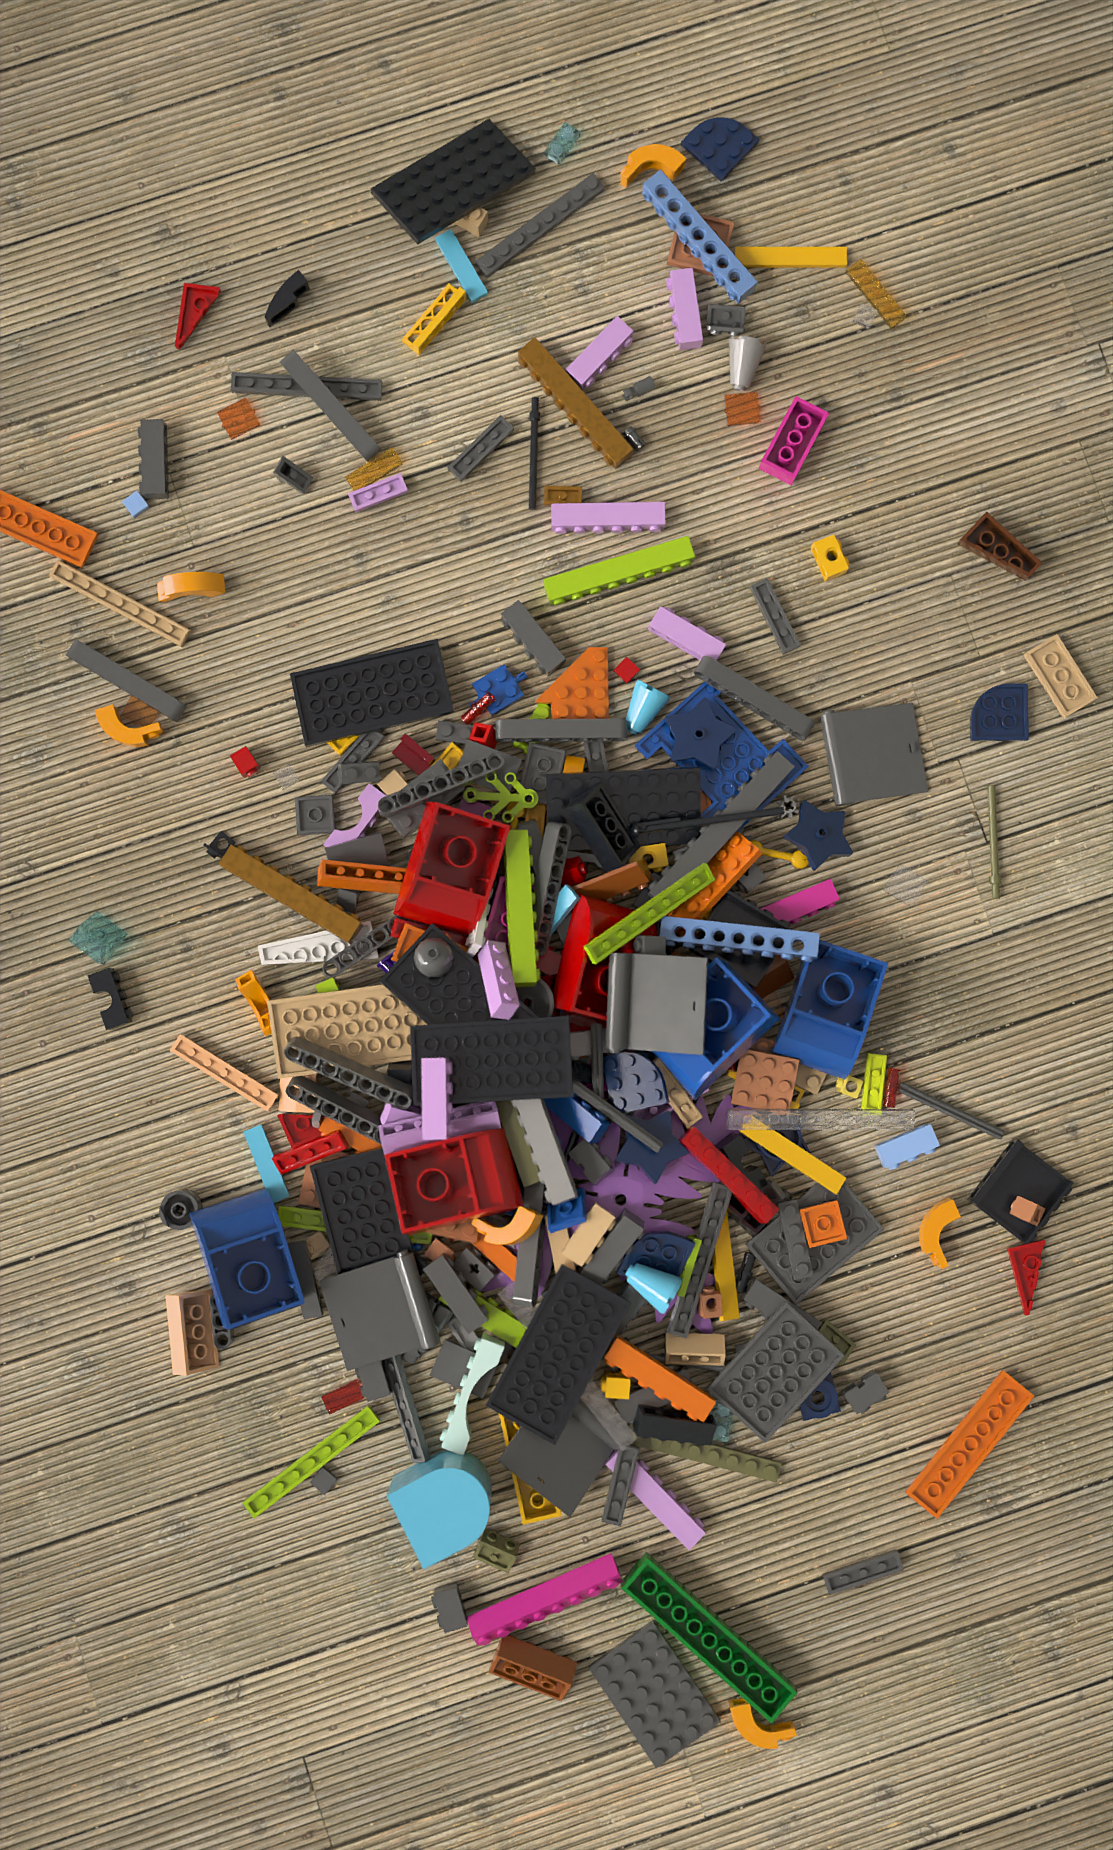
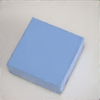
M135 491L122 501L134 518L149 508L138 491Z

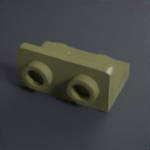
M826 1319L822 1322L818 1331L845 1355L836 1365L838 1366L846 1362L856 1344Z
M485 1528L473 1558L509 1573L517 1558L520 1543Z

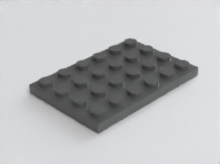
M845 1182L837 1195L816 1183L797 1199L799 1209L838 1200L847 1239L809 1248L807 1244L813 1277L799 1280L793 1279L780 1215L766 1225L754 1238L752 1237L745 1243L795 1305L884 1230Z
M785 1301L706 1389L766 1443L845 1355Z
M653 1620L588 1665L589 1670L655 1768H658L721 1723L720 1718Z

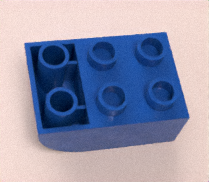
M819 939L817 959H813V962L801 961L772 1052L800 1059L799 1064L845 1080L850 1074L861 1050L889 963Z
M716 957L708 965L704 1055L651 1052L661 1060L673 1077L696 1100L758 1041L780 1017L728 962Z
M266 1188L189 1213L224 1328L229 1330L305 1303L278 1213Z

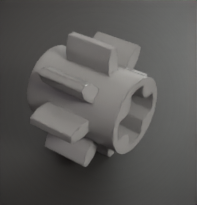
M784 795L783 802L779 800L776 802L780 805L779 807H784V814L781 815V818L788 815L789 819H791L792 812L795 814L799 812L796 806L800 803L794 802V796L787 799L786 795ZM787 803L790 804V809L788 811L785 810L784 806Z

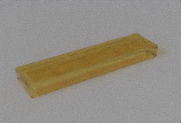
M859 259L846 269L845 273L890 329H893L906 319L907 315L862 259Z

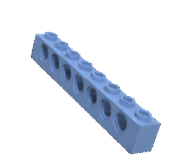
M661 170L643 183L642 195L647 202H651L659 216L664 217L668 227L676 231L680 241L689 246L691 253L695 258L701 260L705 270L714 275L717 284L726 289L731 300H735L739 304L756 290L758 282ZM658 195H665L666 197L660 198ZM674 208V209H677L678 211H677V212H672L670 209ZM687 222L690 225L684 226L682 223ZM699 236L702 240H696L694 237ZM711 250L714 254H708L706 251ZM723 264L726 268H720L718 265ZM735 278L738 282H732L730 279Z
M669 916L662 917L659 935L666 937V946H675V943L683 944L685 948L703 946V950L714 951V948H721L722 952L734 953V950H739L745 955H753L754 952L761 953L763 957H773V954L781 955L782 959L792 960L793 957H801V961L813 962V959H817L820 933ZM679 928L686 930V934L681 938L675 936V932ZM699 930L705 932V937L701 940L695 938V933ZM717 933H723L725 939L717 942L714 940V936ZM736 935H742L745 937V940L742 944H736L734 942V937ZM756 937H762L765 940L762 946H755L753 944ZM776 939H781L784 941V946L777 949L773 946V942ZM795 942H802L804 948L801 951H796L793 948Z

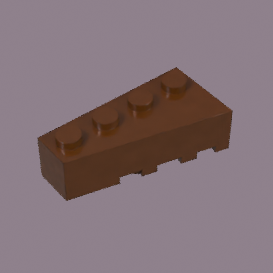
M987 511L957 543L959 546L1024 581L1042 564L1032 552Z

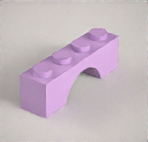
M368 784L358 797L362 806V817L359 823L350 830H334L323 845L328 847L366 836L365 831L368 827L372 828L378 820L376 818L379 814L378 802L386 795L371 784Z

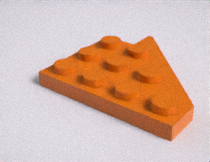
M589 647L536 699L535 704H551L552 719H609L608 648Z

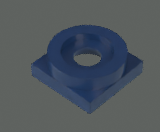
M831 1372L799 1406L803 1421L814 1418L821 1419L833 1413L841 1412ZM815 1391H820L824 1394V1401L821 1404H814L811 1400V1396Z

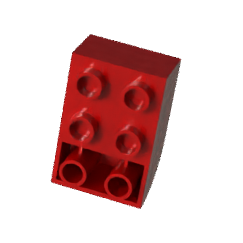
M427 802L393 914L428 925L433 923L438 928L464 936L472 933L487 905L510 825L438 802Z
M577 893L580 899L573 908L553 990L554 1008L607 1021L609 955L597 964H593L584 946L635 910ZM655 923L638 935L657 936ZM635 937L612 953L635 954Z
M504 1129L469 1133L385 1154L402 1234L414 1235L524 1206L513 1155Z

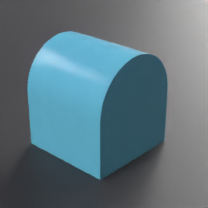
M449 1450L440 1451L430 1456V1460L417 1463L394 1475L386 1496L423 1569L471 1545L480 1537L487 1525L492 1495L491 1478L485 1465L477 1457L466 1451L464 1455Z

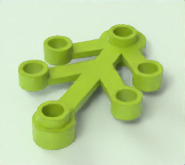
M512 772L505 775V781L508 784H512L519 794H511L497 778V774H494L495 779L493 781H490L488 777L485 779L487 782L492 783L500 793L478 792L473 787L467 788L463 793L465 801L469 803L476 802L478 799L499 801L494 807L483 813V817L486 818V813L491 812L493 815L491 820L511 801L519 802L510 811L503 813L502 818L507 823L512 822L514 816L524 807L532 808L538 803L537 793L532 789H525ZM509 774L514 776V780L512 782H509L507 780V776ZM472 791L474 793L473 799L468 798V792ZM526 795L532 796L531 802L525 801ZM506 813H510L512 815L511 820L505 819Z

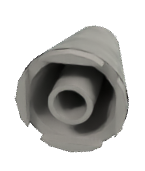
M730 336V385L734 386V390L745 391V388L750 387L767 343L765 341L760 344V339L739 336V339H734V336Z

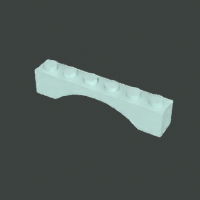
M484 1333L481 1339L477 1338L474 1350L477 1351L474 1357L470 1356L467 1368H470L468 1375H463L460 1386H463L461 1393H456L453 1404H456L454 1411L450 1410L446 1421L449 1422L448 1428H443L440 1440H442L441 1448L464 1455L471 1435L467 1417L469 1395L480 1377L498 1365L505 1341Z

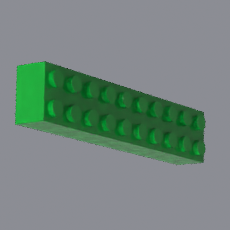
M646 1552L623 1578L621 1589L771 1724L797 1695L798 1692L794 1683L649 1553Z

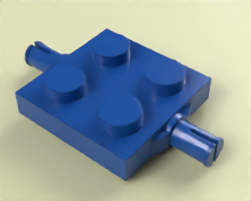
M503 664L472 683L477 692L478 699L469 703L470 708L473 711L483 705L491 716L496 715L524 698L518 683L528 678L523 671L513 676Z

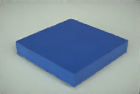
M583 1187L576 1189L579 1195L576 1199L560 1205H552V1203L550 1205L547 1203L548 1230L550 1233L587 1222L586 1195Z

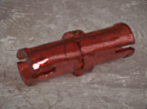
M487 692L477 702L474 701L471 704L472 707L461 715L462 721L470 725L479 715H483L485 709L496 701L493 694Z
M888 1068L886 1085H884L885 1096L883 1106L895 1108L896 1094L899 1091L898 1079L900 1069Z

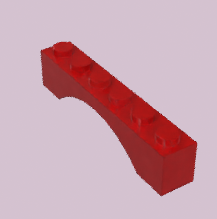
M689 1127L678 1139L689 1151V1154L713 1173L759 1223L767 1224L779 1210L696 1127Z

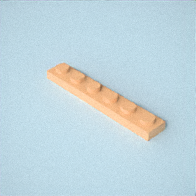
M182 1034L178 1036L170 1049L177 1056L267 1112L279 1096V1094Z

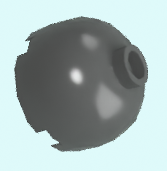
M432 937L425 939L419 943L415 950V965L419 972L426 977H441L453 965L452 949L447 942L440 938Z

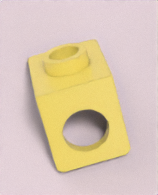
M849 1075L845 1080L838 1078L835 1085L837 1087L836 1091L853 1098H858L863 1081ZM854 1081L857 1088L854 1092L846 1090L847 1082Z

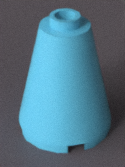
M637 679L626 716L628 731L635 735L637 732L642 733L668 703L670 696Z
M638 1263L635 1266L630 1265L625 1274L628 1276L627 1281L662 1314L669 1307L668 1304L675 1297L683 1280L680 1277Z

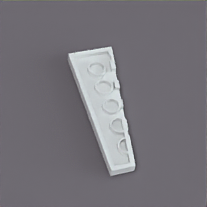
M371 921L362 923L363 927L353 943L373 930ZM322 931L259 945L258 950L262 965L326 962L346 949L350 944L328 931ZM366 943L358 945V949L363 953L369 950ZM375 950L362 960L378 959V950ZM345 953L342 955V960H353L351 954Z

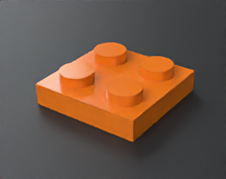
M838 1200L799 1209L809 1248L847 1239Z

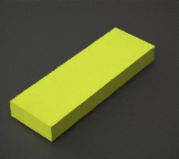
M867 1053L861 1111L881 1113L887 1055Z

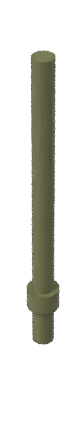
M988 785L991 859L989 882L992 884V899H1000L999 884H1001V876L999 875L996 790L995 785Z

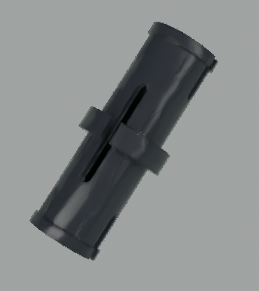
M744 1253L741 1267L737 1271L739 1274L736 1281V1291L746 1292L749 1278L753 1275L752 1269L756 1259L752 1253Z

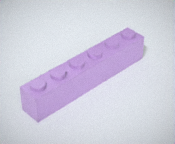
M665 502L551 504V531L557 534H565L567 531H574L577 534H583L586 531H593V533H604V531L622 533L623 530H631L633 533H639L642 530L660 532L665 528Z
M495 1101L478 1102L453 1108V1114L450 1115V1123H453V1135H450V1138L479 1131L501 1129ZM422 1116L378 1126L384 1155L441 1141L422 1140Z
M615 1450L605 1462L612 1472L618 1450ZM637 1460L630 1490L690 1550L706 1534L705 1524L700 1518H694L690 1514L691 1510L684 1502L680 1504L676 1500L677 1495L670 1488L666 1489L662 1485L663 1481L657 1474L652 1475L648 1471L650 1468L643 1460Z

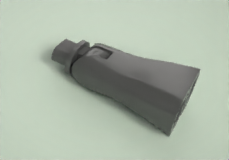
M426 1293L439 1335L454 1313L448 1305L431 1294ZM421 1347L403 1353L401 1358L415 1364L417 1359L421 1358L422 1354L428 1349H422Z

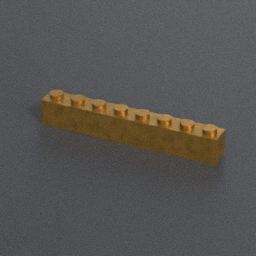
M536 337L518 351V362L521 367L527 368L530 371L531 378L543 386L542 390L548 397L551 395L555 400L554 403L557 408L565 411L567 419L573 425L576 424L579 427L580 434L592 442L591 446L596 452L600 451L608 466L612 465L616 470L633 455V448Z
M230 845L219 862L223 869L350 945L353 943L363 927L360 922L361 918L353 913L350 915L344 913L343 907L336 903L334 905L327 902L328 899L319 893L317 896L311 893L312 889L304 884L299 886L290 875L286 874L284 877L279 874L280 870L270 864L269 867L264 865V860L258 856H249L246 854L248 851L243 847Z

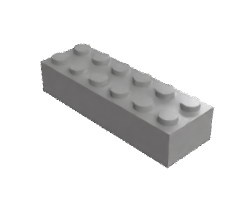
M544 1099L511 1100L513 1107L519 1110L520 1115L517 1116L519 1124L526 1130V1134H524L528 1146H532L533 1153H531L534 1164L539 1166L540 1172L537 1173L540 1182L546 1185L547 1191L544 1192L548 1203L560 1205L578 1198V1192Z

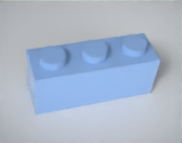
M928 1123L874 1145L884 1168L889 1167L890 1170L901 1166L900 1162L905 1160L911 1162L918 1159L917 1155L925 1153L927 1155L936 1151L935 1148L940 1146L931 1124Z

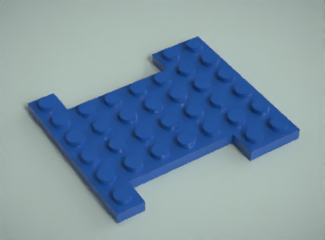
M706 682L702 683L668 715L687 714L705 697L715 718L736 728V732L719 746L715 770L696 759L676 761L675 763L679 768L700 767L701 790L712 802L701 813V818H711L719 809L723 811L727 807L725 802L732 795L736 797L739 794L738 788L744 781L749 783L753 778L750 776L757 767L761 769L765 765L763 760L770 753L774 755L778 751L795 767L756 809L762 810L809 766L784 739L769 751L718 697L722 692ZM663 719L638 741L634 747L646 760L660 748L671 758L675 738L665 719ZM700 732L695 733L697 737H702ZM747 819L737 831L742 829L751 819Z

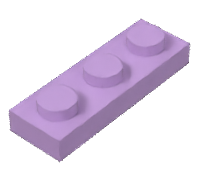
M401 473L350 492L348 495L355 513L408 493Z

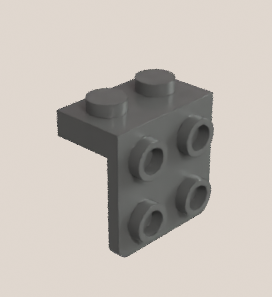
M708 304L706 329L710 330V334L721 335L722 331H728L729 335L740 336L741 333H745L744 318L746 307Z

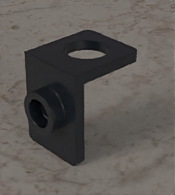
M220 831L210 845L204 843L203 846L208 849L206 853L211 857L222 859L230 845L234 846L236 842ZM222 838L228 841L226 849H219L217 846V842Z

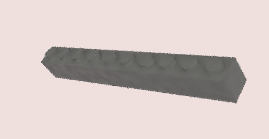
M778 751L774 755L770 753L763 760L765 765L761 769L757 767L750 775L753 778L749 783L744 781L738 788L739 794L736 797L732 795L725 802L727 807L723 811L719 809L713 817H716L717 814L727 815L755 811L795 766ZM746 820L704 825L699 831L702 833L699 838L693 837L687 844L689 849L685 853L681 851L674 858L676 863L672 867L668 865L661 873L663 877L659 882L656 879L648 887L650 892L647 895L654 898L702 863H708Z

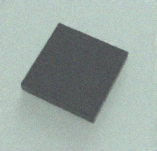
M334 795L295 797L298 836L330 834L336 830Z

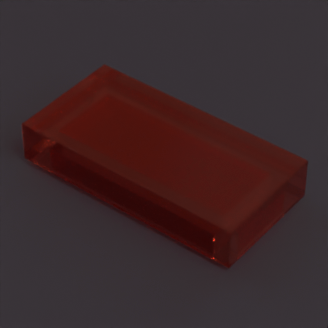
M355 1379L322 1395L321 1398L330 1415L363 1399L358 1379Z

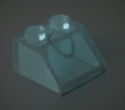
M96 911L79 925L68 941L98 964L105 965L127 936V933Z

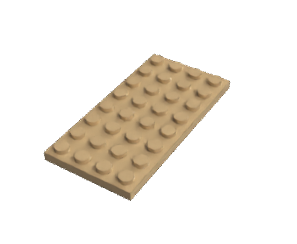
M382 984L267 1001L278 1079L317 1073L285 1057L284 1049L293 1037H301L365 1066L411 1060L410 1026L427 1025Z

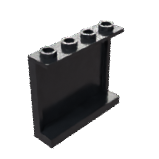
M733 889L728 890L723 895L707 921L786 930L793 929L787 921L783 919L779 921L773 917L774 914L766 909H759L755 902L750 899L744 900ZM700 930L696 939H703L705 932ZM717 933L714 936V940L717 942L725 939L723 933ZM742 935L734 937L736 944H742L745 940V937ZM756 937L753 944L755 946H762L765 940L762 937ZM776 939L773 942V946L777 949L782 948L784 945V941L781 939ZM703 946L689 948V951L697 956L708 958L709 963L716 957L728 962L754 991L777 956L773 954V957H763L761 953L754 952L753 955H745L739 950H734V953L722 952L721 948H714V951L703 950Z
M1013 1138L967 1200L1022 1243L1028 1245L1029 1242L1032 1243L1036 1239L1037 1231L1040 1227H1044L1048 1223V1217L1052 1211L1055 1212L1060 1207L1061 1199L1072 1191L1071 1186L1074 1182L1066 1179L1030 1151L1019 1139ZM1017 1196L1045 1208L1038 1227L1010 1214L1011 1205Z

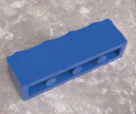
M575 1093L574 1097L544 1098L546 1107L589 1143H598L610 1126L603 1113L595 1111L591 1108L592 1105L579 1098Z

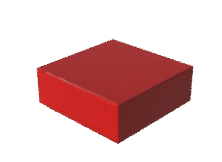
M628 657L613 670L626 684L640 671Z

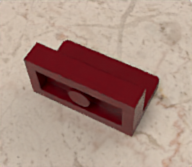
M406 733L400 738V744L392 752L396 758L418 776L435 762L434 757Z

